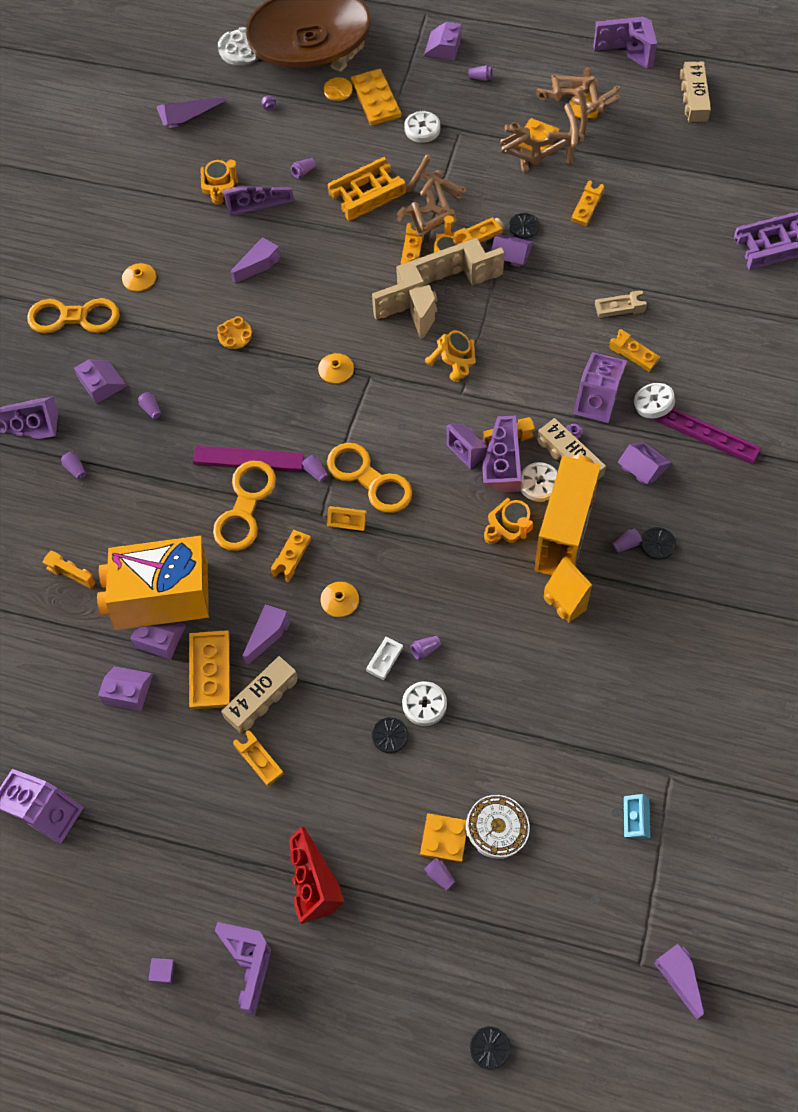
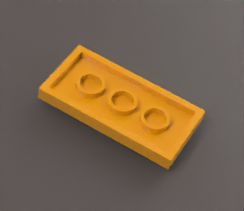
M381 68L351 76L352 85L371 126L401 118V111Z
M229 630L189 633L190 710L226 707L230 703Z

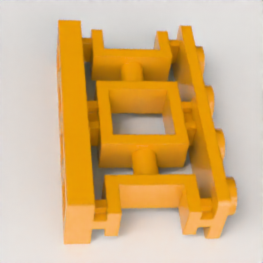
M383 157L337 180H333L328 184V191L333 199L340 196L345 202L341 204L343 213L345 212L347 220L351 221L406 194V183L399 176L393 179L389 177L387 173L391 172L390 164ZM378 174L381 176L377 179L374 178ZM370 182L373 188L362 193L359 187ZM386 183L387 185L384 186V187H381L380 184ZM351 188L352 191H350V192H348V193L345 191V190ZM357 196L358 199L353 201L352 198Z

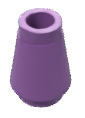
M488 65L469 69V79L486 82L492 80L493 70Z
M313 158L294 162L291 166V172L294 177L302 178L316 167V163Z
M145 392L139 396V406L152 419H157L162 415L153 394Z
M68 452L62 456V466L73 476L81 479L86 475L77 454Z
M310 455L302 462L303 469L319 482H323L328 477L318 457Z
M635 528L632 530L628 529L612 545L615 551L619 553L639 546L642 538Z
M437 636L414 641L410 649L416 659H424L440 647L441 642Z
M435 858L424 869L427 872L426 875L445 890L455 882L442 860L439 861Z

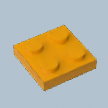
M532 118L524 127L529 128L530 138L534 140L545 139L548 132H560L559 128ZM524 142L519 144L521 147L532 150V146ZM552 144L541 146L540 152L549 148Z
M427 813L420 856L462 864L467 835L466 820Z

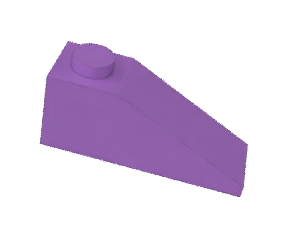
M262 237L231 270L233 282H240L270 269L280 259L279 246Z
M265 604L243 653V659L246 664H250L282 636L284 630L288 629L290 619L288 618L287 611Z
M677 944L659 957L654 964L694 1017L698 1019L704 1012L693 964L690 960L691 956L684 947L681 948Z

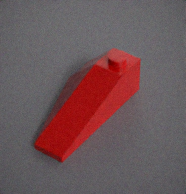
M300 827L289 839L291 863L295 865V877H292L293 885H296L297 896L294 897V906L299 923L304 924L332 914L344 903L339 883L306 828Z

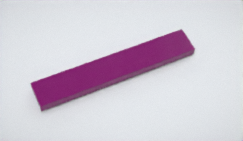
M674 408L664 416L652 418L654 421L752 465L761 451V447Z
M195 446L193 464L238 468L249 461H262L273 470L302 472V462L305 456L304 453Z

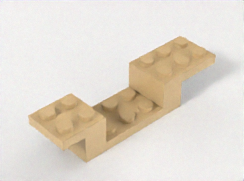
M475 238L396 266L397 285L372 293L375 319L386 318L389 315L403 312L410 308L409 290L423 287L430 282L441 280L452 274L464 271L471 285L480 284L486 280L503 275V249L498 248L485 253L478 239Z

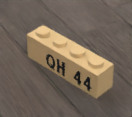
M684 62V67L680 70V79H683L682 91H684L683 103H686L685 115H688V122H708L711 108L704 62Z
M555 418L538 430L537 441L539 445L546 448L554 459H558L561 462L562 456L571 458L574 455L587 456L595 464L601 465L598 480L604 476L606 465Z
M278 656L221 711L223 717L239 733L250 729L257 717L263 716L273 702L280 700L287 688L290 689L296 684L298 679L296 671Z

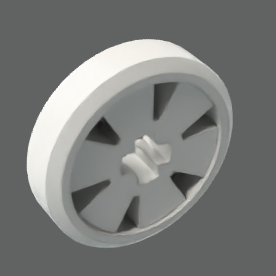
M415 112L408 116L405 121V133L409 139L415 142L425 143L432 141L440 133V121L431 112Z
M652 383L644 386L634 397L636 411L646 418H658L666 415L675 405V395L672 388L663 383Z
M542 462L526 466L521 472L522 494L528 499L537 502L550 500L558 471L553 466ZM543 480V482L537 484V481Z
M415 683L407 689L403 696L404 714L416 725H433L439 722L445 715L447 709L446 695L434 683ZM423 700H427V703H430L427 704L426 708L422 707L421 703Z

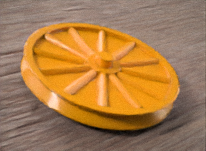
M332 78L325 83L324 93L331 100H345L352 94V84L345 78Z

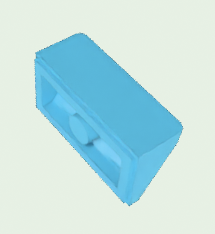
M644 794L624 796L625 838L650 839L649 798Z

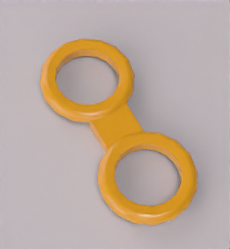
M103 298L93 299L83 307L65 306L58 300L45 299L35 303L27 315L28 324L31 329L43 334L54 333L65 324H81L89 332L102 333L112 329L118 323L120 317L117 305L111 300ZM104 306L111 309L112 316L110 320L102 325H92L86 320L88 312L95 307ZM45 307H55L61 312L57 322L48 326L36 323L35 316Z
M344 443L332 449L327 459L329 472L341 481L351 482L357 480L358 483L369 490L368 497L375 509L384 513H395L408 506L412 499L413 491L410 483L404 477L398 474L388 473L381 475L370 467L371 459L367 450L356 443ZM354 451L363 458V464L356 472L343 473L335 467L337 456L342 452ZM396 482L404 488L405 495L400 502L388 505L377 499L376 490L383 483Z
M249 461L239 466L233 474L232 485L238 498L233 510L219 516L213 529L215 541L220 547L228 551H240L250 546L257 537L258 526L252 516L257 501L269 496L276 484L275 472L268 464L262 461ZM251 469H260L268 475V484L257 493L246 492L240 486L242 475ZM242 518L248 522L250 531L243 541L230 543L222 537V527L229 519Z

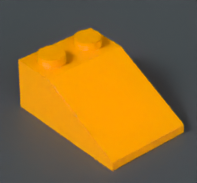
M564 557L545 586L544 599L549 605H553L557 609L556 611L562 619H566L570 623L587 610L592 584L567 557Z

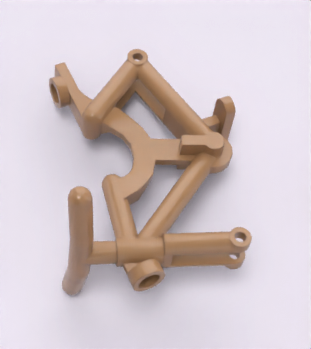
M588 67L584 69V77L558 76L554 74L551 76L553 90L539 88L536 90L537 96L541 100L551 98L560 101L561 97L565 94L577 96L573 99V102L581 106L579 133L584 136L587 130L588 114L597 110L600 113H605L607 106L615 101H620V95H615L620 92L619 86H615L614 89L598 99L596 91L598 81L595 77L591 76V70ZM559 81H569L572 84L559 83ZM590 92L592 102L586 100L585 94Z
M567 103L564 106L571 125L569 133L548 132L545 139L534 140L530 138L529 128H522L518 123L512 122L511 125H505V132L515 134L500 140L503 146L501 148L502 153H508L520 158L521 169L523 172H527L529 170L528 162L537 166L544 157L567 145L565 153L567 158L566 164L571 166L573 164L575 147L578 144H582L584 140V135L578 132L576 117L571 105ZM556 139H562L558 143L540 152L541 146L552 144ZM524 142L532 146V151L518 145Z
M425 155L421 165L406 187V192L410 193L421 177L426 179L427 183L420 194L422 197L427 198V205L419 207L417 202H413L408 208L402 207L397 213L398 221L402 220L406 215H411L417 230L416 234L419 237L442 224L445 225L444 217L448 215L454 218L452 222L453 227L458 219L456 218L455 211L450 209L444 192L455 197L456 200H460L462 198L461 194L466 192L465 187H460L444 179L443 173L440 170H436L433 174L425 171L431 160L430 155ZM433 185L440 200V203L442 205V208L437 205H434V195L433 192L430 190ZM429 212L438 215L426 223L422 216Z

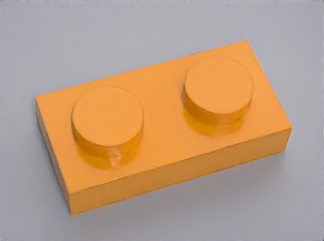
M329 506L327 526L364 531L367 511Z

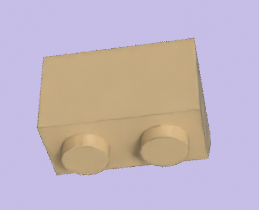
M430 285L409 290L410 313L420 339L425 337L435 321V313L437 312L435 303L437 302V296L435 291L432 292Z

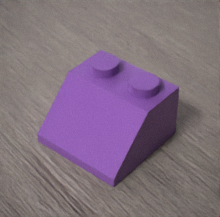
M445 22L431 31L424 56L455 61L461 41L462 24Z
M499 234L494 237L492 250L502 248L504 260L511 262L510 265L520 267L526 264L533 241Z
M89 359L74 368L79 381L96 404L127 387L118 372L107 360Z
M464 423L447 425V446L470 469L486 458L488 446L476 436L471 428H468Z
M644 441L629 444L618 461L624 471L634 474L636 479L642 484L653 483L672 463Z
M172 622L136 627L130 639L135 648L171 660L186 624Z
M114 666L104 677L98 696L105 705L142 711L153 674Z

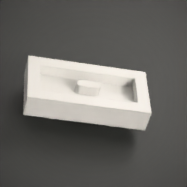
M385 637L367 666L366 672L384 680L401 653L403 645Z

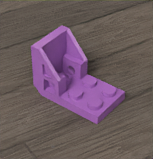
M645 17L597 21L593 47L594 51L626 48L629 58L646 69H650L654 65L657 41L651 20Z
M592 352L581 378L573 414L609 423L627 361Z
M14 769L10 771L0 786V811L17 817L28 826L60 844L84 808L52 784Z
M217 922L215 932L241 967L247 968L244 978L247 984L245 991L240 993L238 1004L241 1005L240 1008L246 1015L255 1017L271 949L260 931Z

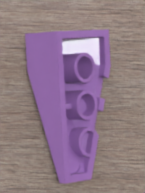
M226 97L169 103L157 106V110L163 125H169V128L179 127L178 123H183L227 99Z
M239 186L223 190L229 216L294 201L292 187Z
M53 396L0 407V433L7 432L18 436H30L36 439L56 435L58 411Z
M516 416L497 417L482 466L483 484L500 492H521L522 480Z

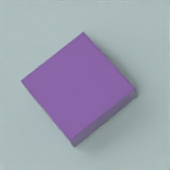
M152 958L148 981L171 983L174 960Z

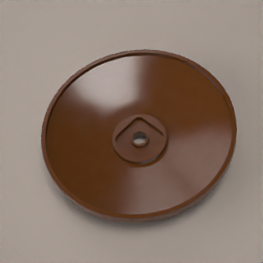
M268 0L259 6L249 18L246 25V38L252 52L268 63L290 68L319 66L346 56L365 40L370 30V13L362 0Z

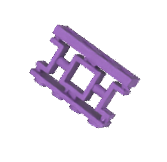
M798 212L773 217L764 221H757L756 223L736 228L734 240L737 241V244L746 242L750 249L745 254L749 270L798 257ZM785 228H789L790 232H786ZM778 234L782 242L770 244L767 237ZM757 236L759 240L754 241L753 237ZM795 238L796 242L791 243L790 239ZM763 246L764 250L759 251L758 247Z

